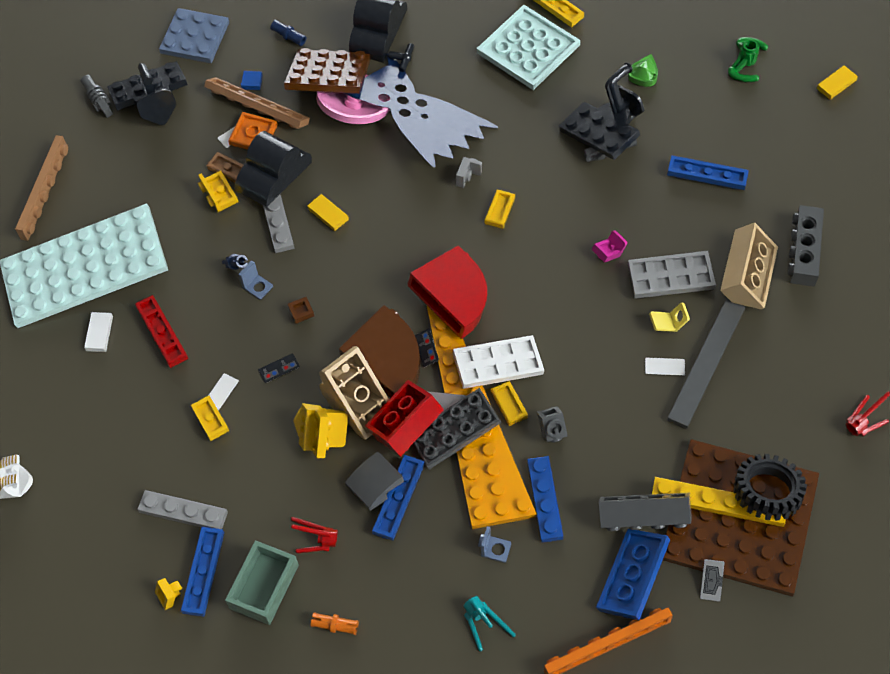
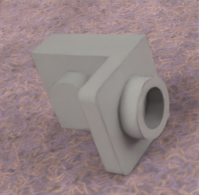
M463 157L456 174V186L464 188L466 181H470L472 174L480 176L482 173V162L474 158Z

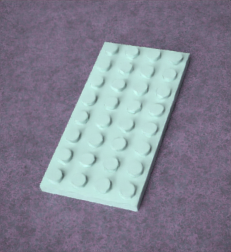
M148 204L141 205L0 260L12 317L17 328L168 271Z

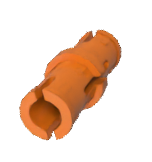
M314 612L312 615L314 619H311V627L329 629L333 633H336V631L353 635L357 633L358 620L339 618V615L336 614L329 616Z

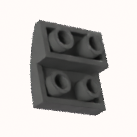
M376 452L351 474L345 484L369 510H372L387 500L386 493L403 483L404 479L379 452Z

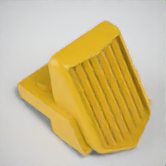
M302 403V407L297 412L293 422L299 437V445L303 451H312L316 458H325L329 447L345 446L348 415L344 411Z

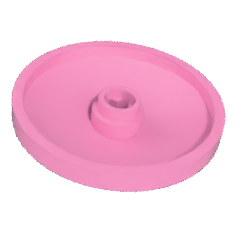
M378 83V86H379V87H384L385 84H384V83ZM317 91L316 99L321 110L328 116L345 123H373L384 118L390 111V108L377 106L344 93ZM386 94L378 96L379 100L383 102L390 100V97Z

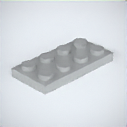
M708 251L628 260L634 298L713 290L716 287Z

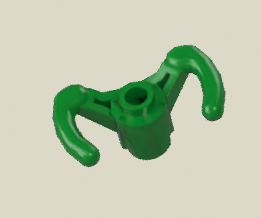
M741 37L736 42L737 47L740 49L738 59L728 69V75L738 81L756 82L759 80L758 75H743L738 72L745 66L754 65L757 61L759 48L766 51L768 45L756 38Z

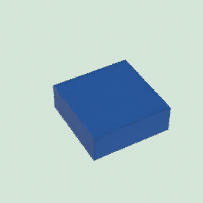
M243 71L241 88L244 90H260L263 77L262 71Z

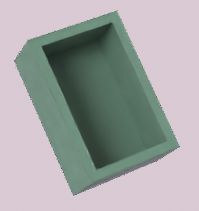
M255 540L225 599L229 609L270 625L299 566L296 556Z

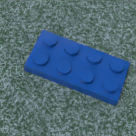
M627 529L596 606L600 612L640 620L669 545V537L667 535Z

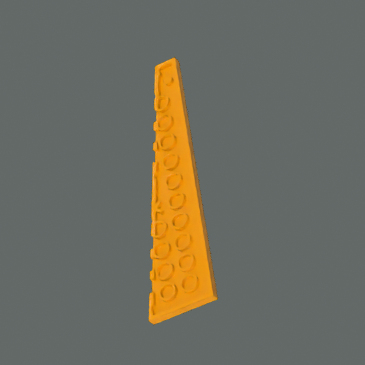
M427 306L433 341L439 357L438 365L444 393L467 396L480 388L489 402L483 385L463 389L453 357V349L466 347L463 338L460 339ZM499 425L456 452L472 529L537 517Z

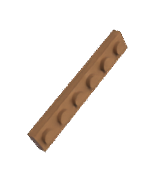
M217 77L205 81L204 87L210 89L212 93L222 94L230 101H238L242 103V106L254 108L263 115H270L276 121L286 122L292 128L300 129L309 123V117Z
M55 136L15 228L21 240L28 241L31 234L34 233L36 221L42 214V207L48 200L51 186H54L57 172L60 171L63 158L68 153V145L63 136Z

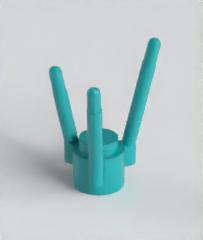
M478 596L472 597L464 604L463 607L466 610L464 616L469 623L480 652L483 651L473 618L475 621L483 619L487 626L492 628L493 625L486 616V613H488L512 637L516 636Z

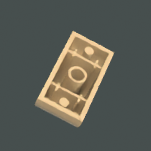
M353 346L319 372L322 380L319 387L330 406L334 410L344 411L348 415V424L361 438L366 440L372 434L365 425L389 401V398L359 348Z

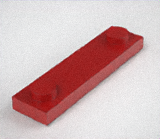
M151 295L135 303L138 312L169 367L172 368L189 359L154 296Z

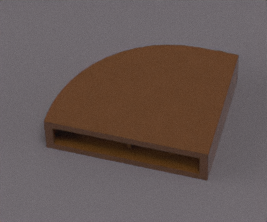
M383 305L339 348L341 356L353 346H357L384 392L391 398L407 380L417 385L420 375V355L418 343L411 328L399 317V314L394 309H389Z

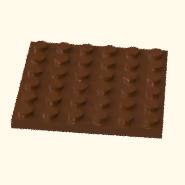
M691 439L680 482L733 492V485L739 466L741 467L743 461L747 462V458L752 457L754 459L755 456ZM798 467L795 468V471L801 470V477H805L807 488L800 509L793 516L789 515L784 527L691 508L692 522L687 524V527L676 528L674 525H668L666 535L669 537L670 542L663 561L702 572L705 559L724 562V578L793 597L819 473ZM760 474L750 479L751 487L762 497L780 500L790 494L788 486L777 477Z

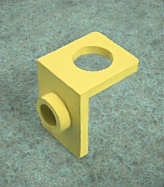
M680 303L670 313L653 311L649 313L656 331L677 332L690 320L684 303ZM681 310L683 318L679 322L677 319V314Z

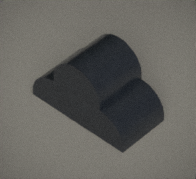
M357 0L353 14L354 27L350 36L349 52L364 51L365 54H370V60L384 63L408 9L407 3L400 0Z
M262 131L255 136L248 148L246 163L241 168L235 182V191L268 207L312 163V156L308 152L266 131Z

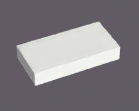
M91 313L84 347L86 351L106 352L113 319L112 313Z

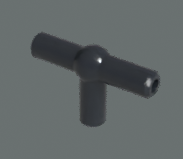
M412 43L407 45L405 53L393 51L388 53L390 59L402 60L399 66L400 72L406 71L408 63L412 59L411 55L415 47Z

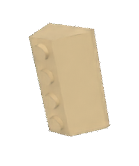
M756 223L735 229L720 291L732 303L764 309L778 246Z

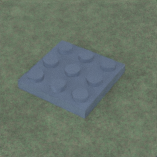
M178 8L160 45V54L212 63L228 27V17Z

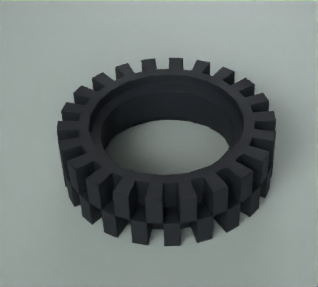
M758 454L755 455L754 459L752 457L747 458V462L743 461L741 467L739 466L733 485L736 500H741L740 506L742 508L748 505V513L751 514L754 510L757 511L755 517L760 518L761 514H765V520H770L772 515H774L775 521L780 520L781 515L784 519L789 518L790 514L793 516L800 509L806 493L807 484H805V477H801L802 472L800 469L795 471V464L792 463L788 466V460L785 458L780 462L777 455H774L772 460L769 454H764L763 459ZM760 474L777 477L788 486L790 494L780 500L762 497L753 490L750 485V479Z

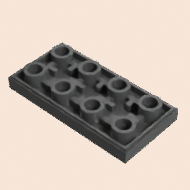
M478 388L444 410L413 444L430 470L502 422L481 389Z

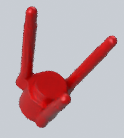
M890 391L885 393L864 414H859L870 398L869 395L865 396L853 414L846 419V427L850 433L855 436L860 434L864 437L868 432L889 423V420L886 419L870 427L867 426L869 424L867 417L890 396Z
M295 517L291 518L293 522L308 526L304 527L293 524L291 525L292 529L317 534L318 543H322V546L296 549V553L329 551L330 547H336L338 530Z

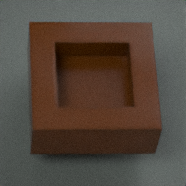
M307 297L288 303V308L296 324L314 317V312Z

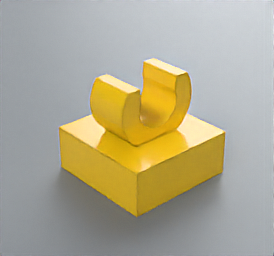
M166 578L157 581L155 594L165 610L173 607L175 598L181 595L179 590H182L178 581L169 585Z

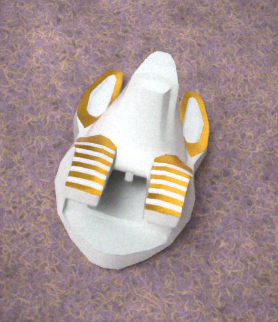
M19 455L3 457L0 461V499L21 497L31 487L33 478L19 464Z

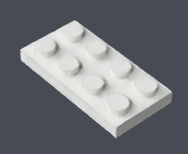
M533 335L453 349V357L463 389L544 374L543 364Z

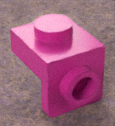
M614 230L608 239L595 243L591 250L605 263L620 257L628 242Z

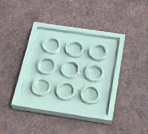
M523 5L477 47V54L534 90L580 46V40Z

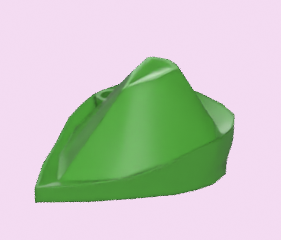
M652 54L631 65L632 72L628 73L629 81L645 87L655 85L658 69Z

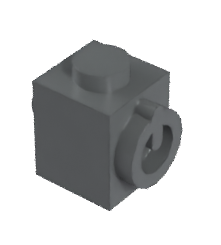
M558 406L537 412L542 436L547 442H558L563 437L568 436L563 412Z

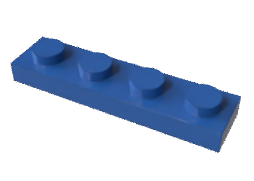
M672 155L667 175L745 190L749 170Z
M407 455L403 456L398 472L403 476L404 482L388 492V499L384 501L372 530L374 535L391 541L394 540L424 468V461Z
M549 456L527 459L541 543L563 540L564 536Z
M201 527L181 608L182 614L205 616L224 537L223 529Z

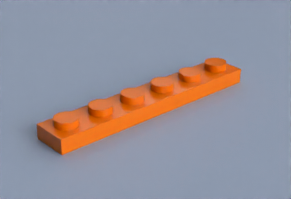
M669 607L663 610L657 608L650 612L648 617L644 619L640 617V620L634 619L629 622V626L623 629L621 627L614 628L606 637H595L588 642V645L582 648L576 646L561 658L559 656L550 658L546 662L547 664L544 665V673L561 674L670 623L673 615Z

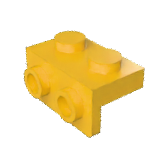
M222 171L204 178L202 173L198 175L200 179L198 185L202 193L206 192L208 194L206 199L211 207L215 206L218 212L239 202Z

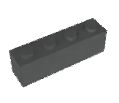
M690 492L601 497L599 500L601 528H607L608 531L620 530V527L638 530L642 529V526L661 529L665 525L683 528L692 522Z

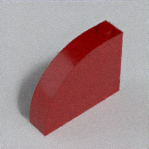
M456 246L410 273L407 286L460 339L475 329L481 319L487 301V284L481 269L467 252L461 247Z

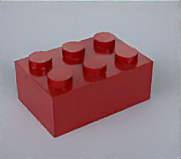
M407 380L365 427L380 443L401 457L433 421L438 418L444 409L432 394Z

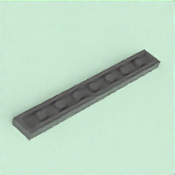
M728 298L726 299L667 421L685 429L688 428L746 306L732 303Z

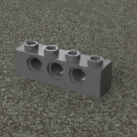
M800 205L798 212L793 214L792 224L795 225V229H792L791 241H794V246L790 247L789 258H792V263H789L787 273L791 275L790 283L814 287L819 277L824 208Z

